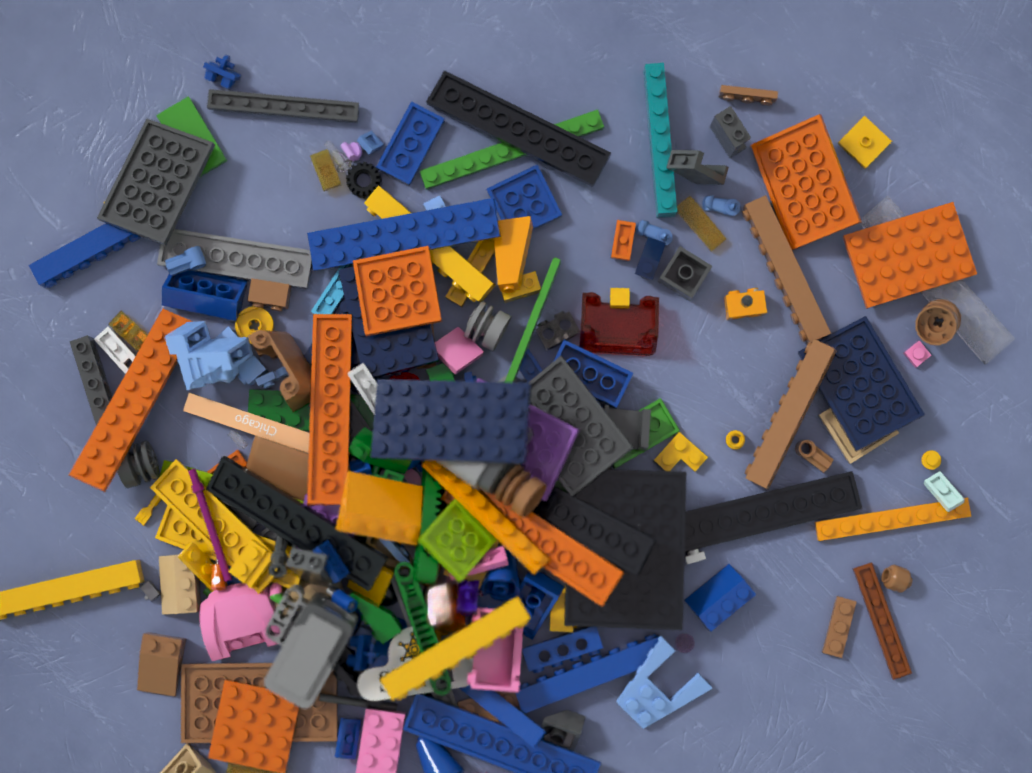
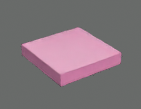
M459 327L435 342L439 359L455 375L484 354V351L471 338L464 336L465 333Z

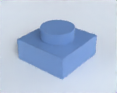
M373 131L361 135L357 140L369 155L380 150L384 145Z

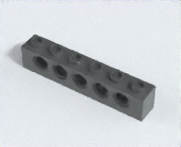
M87 335L69 342L97 426L112 399V394L94 338Z

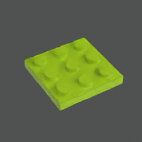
M454 499L419 537L418 541L460 582L496 542V539L464 506Z

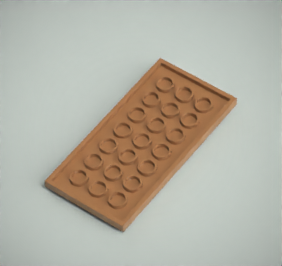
M273 663L181 664V743H211L224 681L231 680L265 687L264 680ZM333 669L311 707L299 708L292 742L337 741L338 704L319 701L320 693L338 696V679L334 675Z

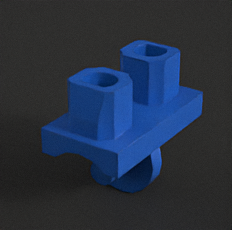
M225 55L223 59L217 57L215 62L220 65L211 61L209 63L205 62L203 66L206 69L204 79L216 82L218 74L222 75L221 86L227 89H231L235 81L240 80L241 74L227 69V67L233 69L235 64L230 62V56Z
M359 634V636L350 637L349 645L350 647H356L357 651L356 655H348L346 664L354 667V670H368V664H373V658L380 656L379 652H375V644H371L372 635Z

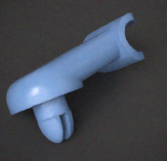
M714 195L705 196L702 202L704 211L713 210L728 216L737 215L741 209V205L736 199L714 198Z
M641 220L635 229L637 235H644L647 238L651 237L665 242V246L670 244L673 238L671 231L651 225L649 221Z

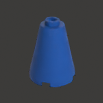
M505 546L504 550L508 565L488 570L481 584L483 594L486 595L487 593L491 595V599L498 601H510L513 599V596H519L520 593L516 557Z
M421 736L417 739L416 748L424 773L464 772L462 766L441 744Z

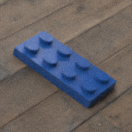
M411 101L376 168L410 186L440 131L445 118Z

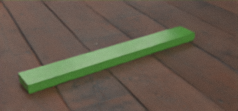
M554 257L505 382H515L560 268L561 260Z

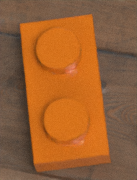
M617 220L611 258L630 261L636 223Z

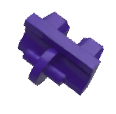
M463 579L459 582L457 613H461L462 616L477 614L479 580L466 581Z

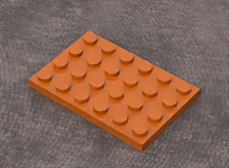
M821 114L751 144L780 226L792 251L862 222Z
M953 202L842 236L866 309L977 275Z

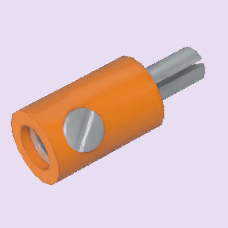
M216 557V564L212 565L211 589L220 591L226 589V582Z

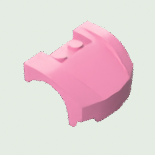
M245 583L231 584L226 586L225 590L211 592L208 598L199 605V622L202 637L212 661L231 657V651L264 642H266L268 647L278 644L270 640L265 633L266 627L276 610L274 601L270 599V586L258 594ZM271 626L273 632L280 633L278 626Z

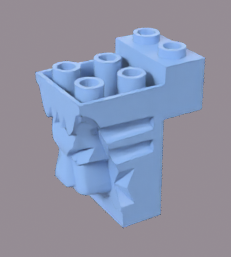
M206 321L186 322L165 336L169 353L177 355L187 390L203 387L206 384H214L218 381L230 383L239 373V365L253 356L248 337L210 339Z

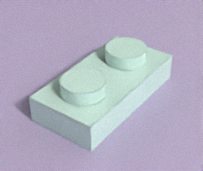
M940 471L924 480V485L947 512L964 503L965 499Z

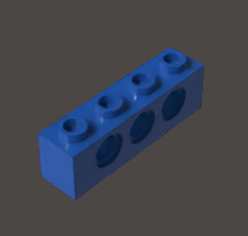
M586 627L523 647L522 652L528 671H533L535 674L544 671L545 666L552 665V668L563 665L562 661L567 659L573 662L582 659L581 655L589 653V656L598 654L603 645L597 627ZM578 639H585L587 641V646L584 649L576 647ZM562 644L569 648L566 655H560L557 652L558 647ZM543 650L550 653V658L547 661H542L539 658V653Z

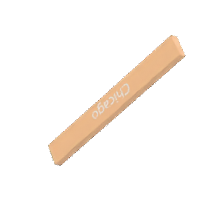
M192 393L188 394L183 409L185 412L309 453V432Z

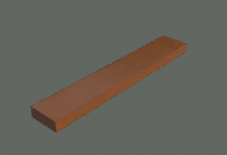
M872 562L853 568L892 679L895 680L912 674Z

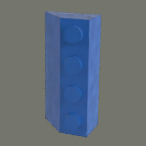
M191 270L171 276L169 273L162 286V306L236 321L242 309L247 280Z

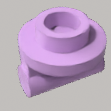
M344 142L341 144L342 150L350 161H358L360 159L362 148L359 143L352 142L348 144Z

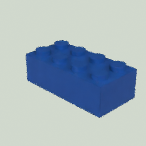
M563 340L554 361L563 356L596 400L616 409L633 372Z

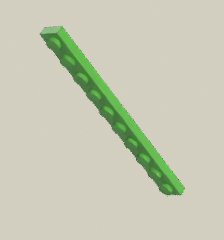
M598 110L554 124L579 137L604 129ZM502 142L420 170V174L427 190L515 160L527 154Z

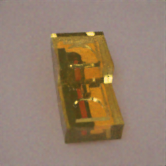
M122 310L108 324L136 351H139L148 335Z

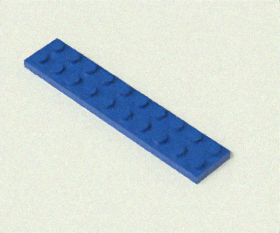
M494 198L307 233L313 271L351 265L353 260L429 246V249L432 250L501 237Z
M425 694L415 695L403 727L405 731L514 773H597L601 764L598 760L543 739L533 748L506 725Z

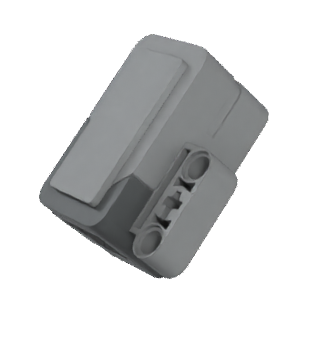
M295 584L290 586L285 592L265 630L266 636L281 645L282 648L265 677L264 685L271 692L305 709L311 707L353 633L359 621V615L356 611L352 613L346 612L332 602L331 597L321 592L315 593L308 600L304 598V588L301 585ZM290 592H297L299 599H293ZM287 605H290L291 607L287 611V615H284L283 610ZM299 607L300 611L298 615L296 616L295 620L291 621ZM271 626H278L280 633L273 632Z

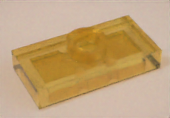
M328 149L310 155L324 192L342 185Z

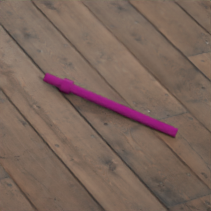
M191 469L188 471L192 482L191 488L193 494H196L224 581L227 582L232 580V577L228 572L229 568L203 493L205 489L203 483H200L196 469Z

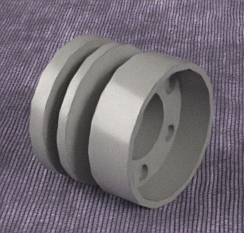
M482 301L471 314L464 336L470 338L472 333L475 332L472 341L476 342L480 336H483L482 346L494 351L505 333L512 316L500 310L494 317L492 316L494 306L491 305L485 312L487 303Z

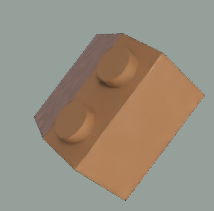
M151 632L143 633L139 656L137 690L176 697L186 638Z

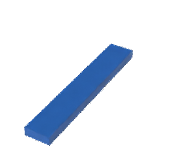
M471 685L459 688L533 748L538 745L546 734L544 729L496 691L471 689Z

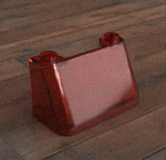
M596 293L582 294L579 347L591 353L651 356L655 354L659 333V297L645 296L640 299L639 305L630 304L629 308H610V303H601V297Z

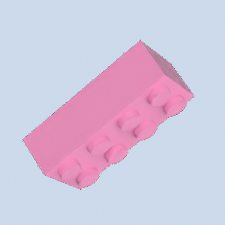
M366 708L356 773H397L406 712Z

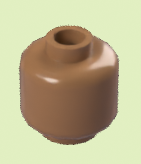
M891 565L885 568L882 573V582L889 590L902 593L912 585L910 571L906 568Z

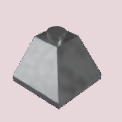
M565 710L545 717L541 728L546 731V734L542 739L574 751L586 716Z

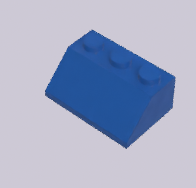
M728 564L684 601L708 631L711 632L756 594L736 570Z

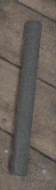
M322 693L319 696V701L373 708L366 699ZM382 702L376 709L396 711L397 703Z

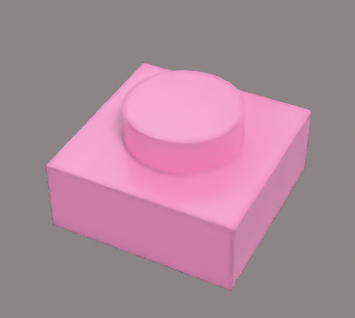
M920 340L903 353L915 368L931 356Z

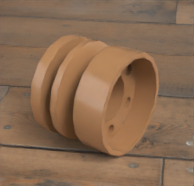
M945 299L929 302L916 318L915 329L918 336L930 345L947 343L954 337L961 325L960 311L954 303ZM937 318H939V319L943 318L944 321H943V322H941V321L937 322L936 319H937Z
M516 465L501 481L496 490L495 498L499 502L503 501L502 503L505 506L512 504L511 510L521 518H525L539 504L545 494L547 485L537 477L530 479V472L528 470L524 471L521 465Z

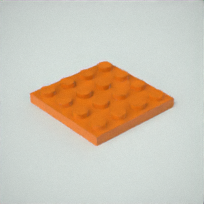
M429 246L353 260L366 336L442 322Z
M225 680L208 758L278 773H286L300 707L265 687Z

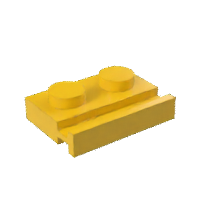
M251 539L228 572L248 585L249 588H253L270 565L271 553Z

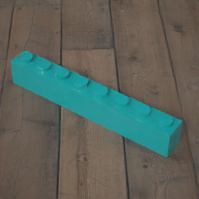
M664 63L645 64L644 82L656 217H674L677 214L674 172L666 168L672 146Z

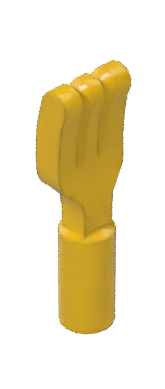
M156 494L148 507L140 510L135 520L145 526L152 516L153 508L158 505L161 498Z

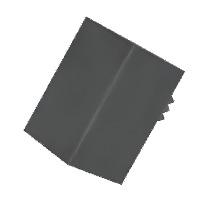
M151 580L140 587L146 594L144 597L146 600L150 599L153 601L161 595V592Z

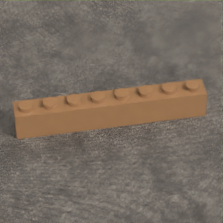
M765 195L745 204L743 207L744 211H742L743 217L746 222L749 221L752 227L750 228L751 234L754 239L757 238L760 244L758 245L759 251L762 256L765 255L768 261L766 262L767 268L770 273L773 272L776 278L774 280L775 285L784 295L782 297L783 302L792 312L790 316L793 323L797 324L800 329L799 336L801 340L808 344L809 342L812 343L813 339L819 340L830 335L831 332L767 196Z
M813 339L812 343L809 342L805 349L807 354L804 360L799 361L796 367L798 372L795 378L792 377L787 386L789 388L787 394H783L780 399L779 405L781 407L779 411H775L770 420L772 425L769 430H765L762 436L764 441L761 447L758 446L753 455L755 459L745 470L747 475L745 479L769 490L837 352L835 348Z

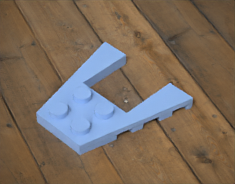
M662 636L658 638V643L654 649L651 648L647 654L648 658L642 666H639L636 676L632 682L629 681L616 701L643 729L712 689L711 685L697 673L669 699L648 678L653 671L675 652L674 648Z

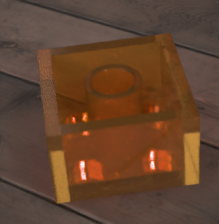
M450 583L430 586L426 594V601L429 605L428 623L431 627L444 634L458 632L466 627L465 616L457 613L459 589Z

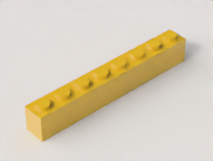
M379 185L364 202L368 206L366 210L374 217L378 215L382 219L412 213ZM451 246L430 250L432 265L434 263L438 266L439 269L437 271L445 278L449 276L453 279L452 284L459 290L463 288L467 291L466 296L474 303L476 300L482 302L496 286Z
M133 560L0 591V620L6 619L7 614L14 613V616L26 614L28 609H33V612L45 610V606L52 604V608L64 605L63 601L71 600V603L83 601L82 597L90 595V599L102 596L101 592L105 591L113 594L121 592L120 588L128 587V590L139 588V584L145 582L140 560Z
M516 596L382 676L380 681L391 700L397 698L399 701L409 695V690L413 688L418 690L426 685L424 681L429 678L435 680L443 674L442 671L449 667L451 670L457 667L461 659L465 657L467 660L477 654L476 650L481 647L487 649L494 644L493 640L498 637L503 639L511 634L510 630L518 627L520 629L529 623L530 615L519 596Z

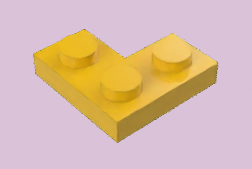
M678 432L653 461L664 471H670L681 459L695 472L708 457L684 435Z

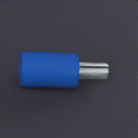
M328 587L326 593L332 596V602L348 613L356 610L358 601L341 589L335 591Z

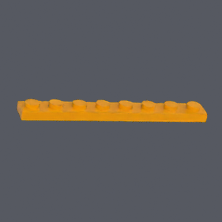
M426 460L423 462L422 467L534 575L547 564L549 559L474 487L437 461Z
M968 497L964 498V503L950 512H947L939 502L817 521L814 522L817 540L822 541L971 517Z

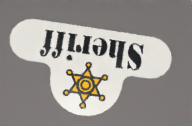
M412 627L404 629L392 639L388 651L389 660L387 665L365 670L360 675L357 688L363 698L369 701L391 699L380 681L381 677L421 654ZM465 657L459 661L460 664L451 670L449 667L447 668L452 685L451 689L470 685L467 684L468 672H472L473 658L467 660ZM444 679L436 682L438 689H443L447 685ZM430 680L424 681L426 685L418 690L414 688L409 690V695L407 696L434 692Z

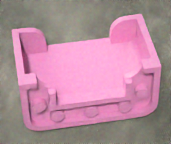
M477 608V614L472 616V623L495 609ZM515 627L510 630L511 634L503 639L498 637L493 640L494 644L487 649L481 647L476 650L477 654L473 658L472 672H468L467 684L471 685V689L519 693L523 627L520 629Z

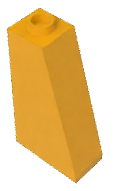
M530 216L498 220L501 237L494 238L497 280L501 292L512 293L515 290H520L533 230Z

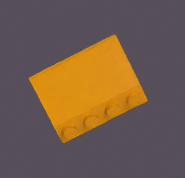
M347 471L336 530L417 545L421 529L423 486Z

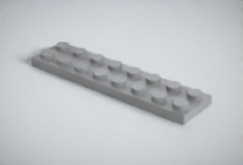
M174 229L167 246L160 244L158 266L166 267L165 260L183 254L185 250L191 247L200 246L207 265L191 271L251 280V278L308 289L312 267L310 250Z

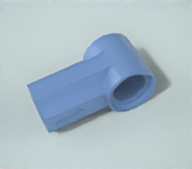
M200 246L191 247L185 250L183 254L165 260L167 270L171 276L187 270H197L207 265Z

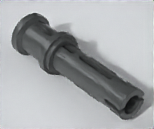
M278 534L276 535L274 552L270 557L272 564L269 566V574L273 577H283L287 571L285 566L288 561V555L286 554L287 540Z

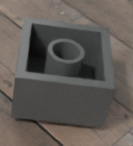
M679 246L658 282L691 301L712 268V265Z

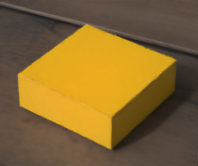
M610 288V308H629V288Z

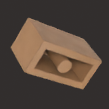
M251 278L248 302L253 307L264 308V306H269L271 310L282 312L283 309H288L292 287L289 284Z

